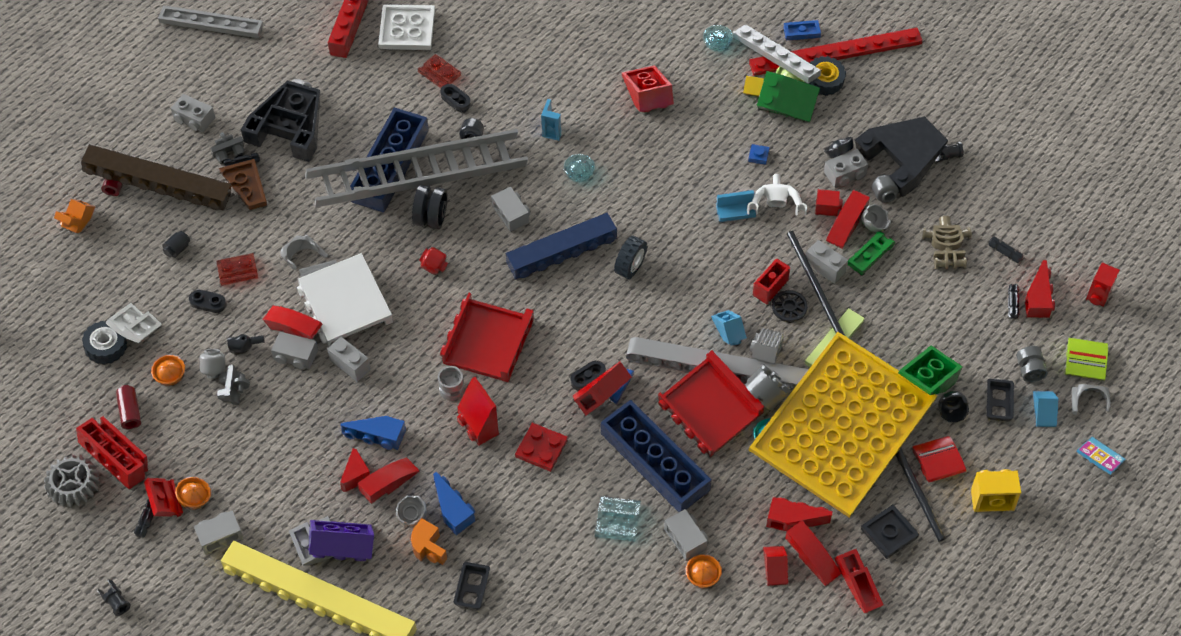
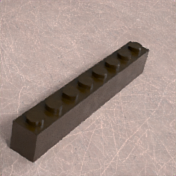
M91 144L88 145L81 160L82 172L88 175L100 176L106 180H114L124 185H132L142 190H150L160 195H168L178 200H186L195 205H204L213 210L224 211L231 195L230 183Z

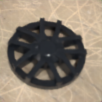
M785 290L775 295L772 300V311L781 321L791 323L800 320L807 312V301L799 292ZM782 295H786L787 299L784 300ZM785 313L790 314L789 318L784 317Z

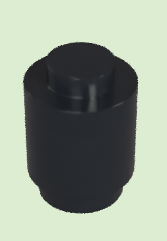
M183 231L175 232L162 244L164 254L168 257L176 258L189 246L190 238Z

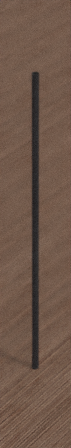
M789 231L787 236L835 333L839 332L845 336L794 231ZM900 448L896 453V457L938 542L944 541L946 537Z

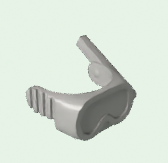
M308 235L294 237L281 249L280 253L281 257L293 270H296L297 266L291 259L299 250L313 249L325 259L329 256Z
M1086 384L1072 387L1073 414L1077 415L1080 394L1088 390L1100 392L1106 399L1107 412H1110L1111 402L1108 387Z

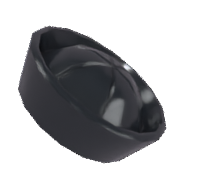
M853 137L834 141L824 152L830 158L845 154L854 148Z

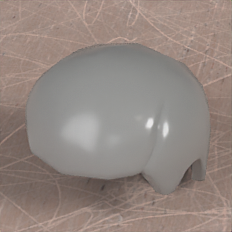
M869 205L862 213L863 225L872 232L883 231L891 224V220L888 219L889 212L880 205Z
M418 495L405 496L396 507L397 519L406 526H416L421 518L425 519L427 514L426 504Z

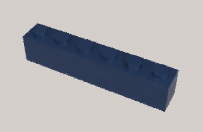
M604 213L505 253L506 263L515 280L526 278L533 272L543 271L548 266L561 264L568 258L578 257L583 252L593 251L600 245L614 242L617 239V228L609 214Z

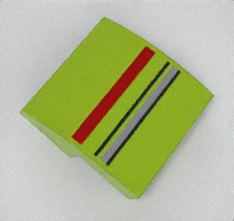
M1068 338L1065 375L1104 381L1107 368L1108 344Z

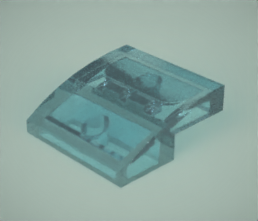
M601 496L595 537L635 542L641 501Z

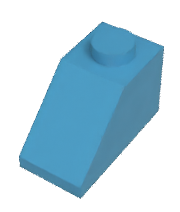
M730 310L711 316L724 342L730 345H737L741 343V340L747 338L741 316Z

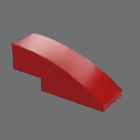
M852 191L827 236V242L843 249L859 224L864 209L869 205L870 197L858 191Z
M274 305L262 319L272 330L283 331L284 333L313 339L323 325L320 321L303 313Z
M406 457L378 469L357 484L359 491L372 504L384 494H391L420 471Z
M800 521L786 532L785 539L799 553L798 557L825 586L841 575L840 570L827 550L803 521Z
M857 549L834 558L844 580L864 613L884 605L867 567H864Z

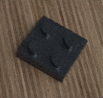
M893 504L861 525L863 533L886 559L919 537V533Z

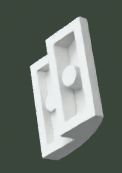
M132 303L125 306L106 321V324L118 334L137 343L162 325L149 311L143 314Z

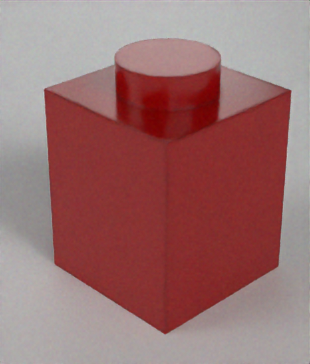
M818 189L815 214L837 216L838 210H841L843 205V199H839L840 191Z

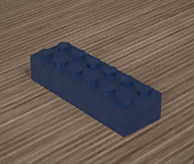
M394 107L367 157L419 148L429 131L427 117ZM411 159L399 161L404 176L412 163ZM393 163L381 165L387 184L399 181ZM376 166L363 168L370 187L382 185ZM359 172L350 185L351 190H354V187H363ZM395 192L353 200L351 202L384 213Z
M629 400L601 422V435L678 512L684 509L687 510L711 491L712 479L632 400Z

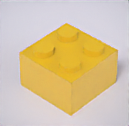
M1004 469L994 472L989 470L977 472L971 488L974 512L1015 511L1021 495L1018 471Z

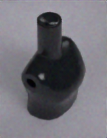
M241 334L236 337L227 338L230 353L244 354L251 349L253 344L265 343L264 335L249 337L246 334Z

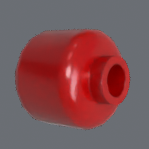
M435 247L426 248L419 259L421 268L433 275L438 274L440 271L443 273L448 265V262H446L447 255Z

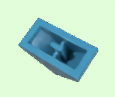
M1033 391L1036 427H1057L1058 397L1053 391Z

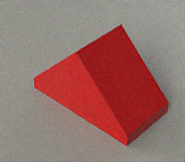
M354 448L351 451L340 481L343 492L357 487L358 482L370 475L369 469L357 449Z
M784 546L763 547L767 586L788 585V558Z

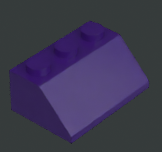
M310 520L309 555H313L315 558L333 556L337 560H344L346 557L354 558L356 561L372 559L374 533L371 524Z

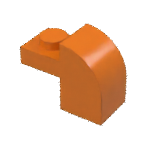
M71 199L66 212L56 211L54 218L60 221L61 227L79 233L92 218L95 206L81 200Z
M423 518L417 523L411 534L414 555L420 561L426 556L431 562H438L443 565L447 560L446 550L435 544L440 537L439 528Z

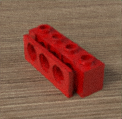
M104 416L100 418L101 424L94 418H91L76 428L78 443L125 487L130 490L145 479L144 472L148 471L147 455Z

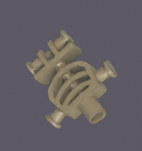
M942 216L939 218L940 225H934L933 231L923 228L922 239L932 238V246L941 250L934 251L935 269H938V267L948 269L949 265H952L953 269L957 267L966 269L965 250L956 249L961 247L964 237H968V239L972 237L970 227L966 228V230H961L960 225H951L949 216Z

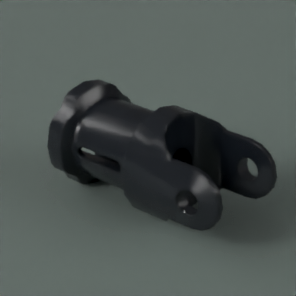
M956 142V144L946 145L935 162L948 160L951 157H963L962 143Z
M107 579L111 585L110 589L106 593L100 589H97L105 603L112 607L113 614L121 616L130 609L131 604L129 601H125L121 595V590L112 580Z

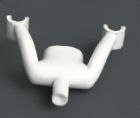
M779 174L773 175V184L760 187L756 191L753 201L747 205V214H749L751 209H754L757 215L758 204L762 196H766L769 207H785L787 197L791 196L796 204V215H798L799 210H803L805 212L804 215L807 214V205L802 203L798 191L790 185L781 184V176Z

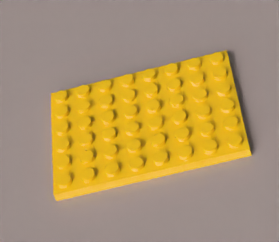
M837 332L751 444L749 451L850 518L938 395L927 394L898 374L899 370Z

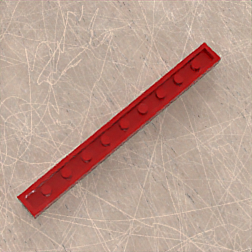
M912 28L790 52L810 63L820 56H829L836 60L921 45L923 40L918 28ZM764 56L749 59L753 76L766 74V71L776 72L779 68V65Z

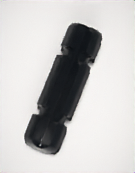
M253 153L250 156L244 155L233 160H225L224 165L229 166L255 159V163L260 162V157L258 153Z
M995 236L988 243L993 249L997 248L998 252L1008 258L1011 257L1016 263H1019L1024 256L1023 253L1018 250L1015 251V248L1007 243L1000 242V239Z
M1010 284L1008 288V317L1011 319H1017L1020 315L1018 284Z
M149 499L144 506L146 509H143L139 518V525L136 526L134 531L135 536L140 538L146 536V529L149 528L154 516Z

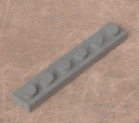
M164 5L158 17L159 23L254 38H259L264 26L262 20Z
M744 25L733 32V38L806 83H810L821 76L819 68L748 25Z

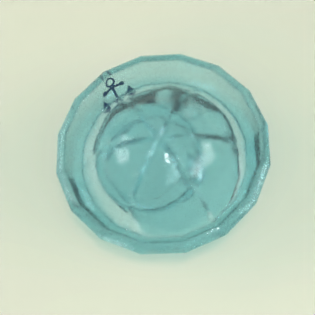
M713 25L704 31L703 40L710 50L723 51L733 41V34L729 28L723 25Z
M576 154L570 156L565 161L563 166L564 172L572 181L584 182L593 175L595 162L587 155Z

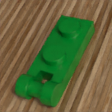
M879 231L848 260L847 265L860 275H863L895 245V241L891 238H886L885 234Z

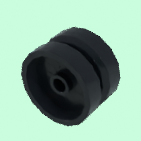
M418 186L412 207L413 225L423 227L428 223L430 228L440 229L442 227L448 202L446 189L435 188L432 192L430 186Z

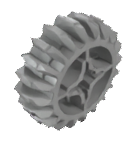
M73 454L70 459L64 456L63 461L57 459V464H51V470L46 471L47 477L44 478V488L47 495L56 504L60 503L63 507L66 504L72 507L74 502L80 506L81 500L87 503L86 497H93L92 491H98L97 484H100L96 465L91 463L90 459H84L82 455L76 458ZM87 473L86 480L82 483L83 476ZM61 477L62 481L60 482V486L57 488L58 480Z

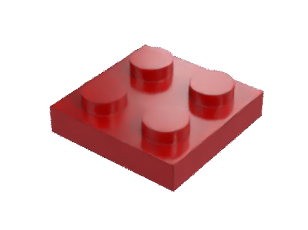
M532 422L515 453V457L551 472L568 441V437Z

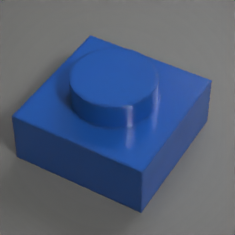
M752 144L748 162L766 165L769 147Z

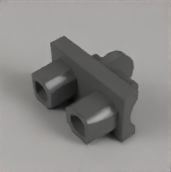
M221 132L219 133L220 139L215 140L216 146L211 147L213 158L216 157L220 164L229 159L227 152L233 151L235 157L245 155L242 136L234 139L232 134L225 136Z
M229 365L228 370L220 374V383L226 386L218 390L217 397L222 402L230 401L233 405H239L240 393H243L244 389L250 387V381L245 378V374L235 370L234 365Z

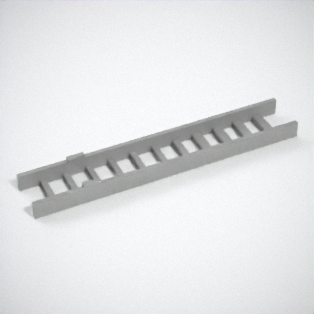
M514 129L306 169L305 178L310 179L321 176L323 178L328 195L315 198L314 205L317 208L418 188L419 185L429 186L520 168L527 165L528 157L510 160L504 141L516 139L518 130ZM496 143L502 159L501 162L493 163L487 147L488 144ZM479 147L485 165L476 166L470 148ZM462 150L468 168L459 170L452 151ZM445 154L450 172L440 173L434 155ZM428 156L434 175L423 177L416 158ZM411 159L417 178L405 180L399 161ZM393 163L399 181L387 184L381 165ZM376 166L382 185L370 187L363 168ZM358 169L363 187H354V190H351L346 172ZM340 173L346 192L334 194L328 175Z

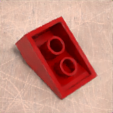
M655 65L622 72V78L632 101L640 112H649L651 109L666 108L674 104L672 84Z
M473 377L457 407V420L462 427L465 426L467 428L470 440L472 442L475 440L478 446L499 435L495 403L478 379Z

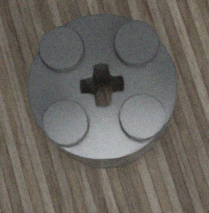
M765 364L745 382L749 392L756 399L761 400V404L770 411L776 408L792 392L785 383L782 384L780 382L781 377L775 371H771Z

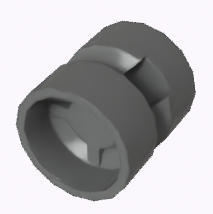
M1028 346L1017 352L1016 357L1021 367L1020 370L1024 381H1040L1048 375L1040 347Z

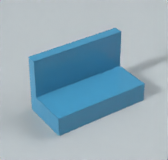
M547 99L541 114L542 137L559 141L561 138V114L552 112L551 99Z
M754 190L717 195L716 209L719 221L725 222L756 217V210L751 209L749 214H747V205L753 201Z

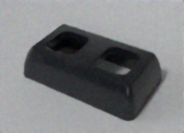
M987 380V419L1006 422L1013 419V381ZM993 390L1005 391V399H994ZM992 408H1005V416L993 415Z
M470 562L463 563L453 601L456 606L475 610L481 608L490 567ZM469 575H481L480 585L468 584ZM466 592L477 594L475 604L463 602Z

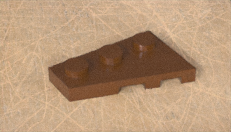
M255 159L219 168L222 176L231 184L233 190L249 210L267 206Z

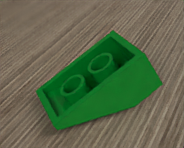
M766 71L757 107L768 112L810 122L820 88L781 74Z
M931 345L900 369L898 374L927 394L934 395L946 392L955 385L963 366Z

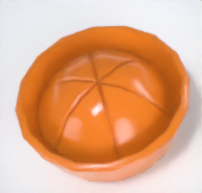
M174 355L160 357L151 368L152 377L158 383L165 386L177 384L181 381L185 372L183 360Z
M188 477L178 483L175 495L184 508L196 510L209 501L211 489L203 479Z
M700 554L688 561L686 575L694 586L709 588L719 581L722 575V568L714 557Z

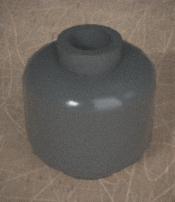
M880 175L873 181L872 190L879 201L891 202L896 198L899 188L889 175Z

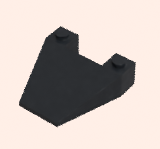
M287 80L247 117L240 129L244 143L261 147L268 134L292 141L290 147L294 158L310 162L317 149L320 90Z
M925 116L870 128L855 139L856 149L859 150L867 161L885 150L900 166L890 177L898 186V193L902 197L918 187L948 143V139Z

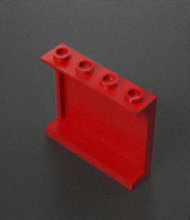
M469 292L466 299H463L461 302L460 313L456 314L454 318V327L448 332L447 343L441 348L440 356H442L443 364L509 382L533 324L534 310L526 308L524 314L472 300V294Z
M713 350L706 354V359L669 390L664 394L661 392L658 394L659 406L664 411L668 410L672 414V420L677 425L681 424L685 429L684 433L691 440L694 439L698 443L697 447L703 454L707 453L710 457L761 416L765 408Z

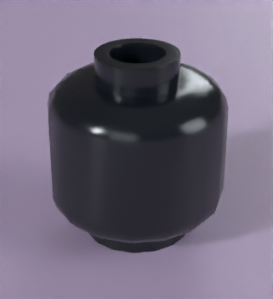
M475 118L464 120L459 132L460 139L483 136L484 126L481 121Z

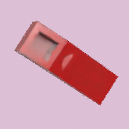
M1047 260L1042 261L1025 299L1026 318H1050L1051 312L1055 310V300L1051 297L1053 294V284L1049 281L1051 278V268H1048Z
M620 361L573 395L574 401L586 416L602 405L632 376Z
M773 497L766 527L787 532L800 521H803L808 527L830 524L833 511L824 507L809 506L803 502L788 501L782 497Z

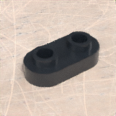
M446 84L441 87L442 100L456 111L464 112L470 108V97L457 86Z
M195 290L189 295L190 305L196 309L219 313L227 305L225 297L218 293Z
M591 361L575 371L570 377L572 388L580 391L606 372L604 363L601 361Z

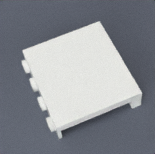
M362 253L298 278V293L300 297H305L306 302H304L307 312H312L314 316L312 318L323 324L320 328L321 333H319L323 344L327 343L328 348L332 342H335L340 337H347L383 321L385 325L393 323L392 314Z

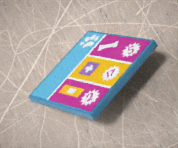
M1094 437L1087 440L1076 451L1088 459L1090 463H1094L1099 469L1101 468L1110 475L1126 460Z

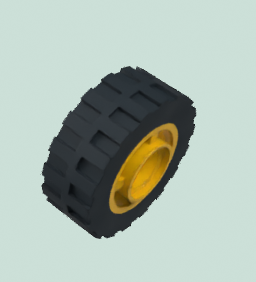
M820 56L810 62V64L821 70V76L807 83L820 88L818 95H833L842 89L846 71L840 61L829 56Z

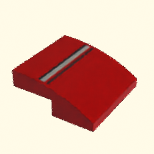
M950 436L912 446L913 454L921 464V471L929 483L966 472L962 457Z

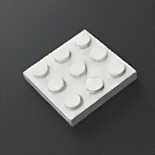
M383 5L378 43L379 49L431 50L435 5Z

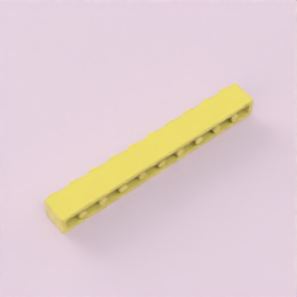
M234 540L221 559L222 566L227 574L231 576L236 574L242 577V580L248 584L254 582L266 592H276L284 600L291 599L296 601L295 603L299 607L304 609L309 607L321 617L327 615L335 623L349 625L357 633L364 632L369 634V636H413L417 630L415 621Z

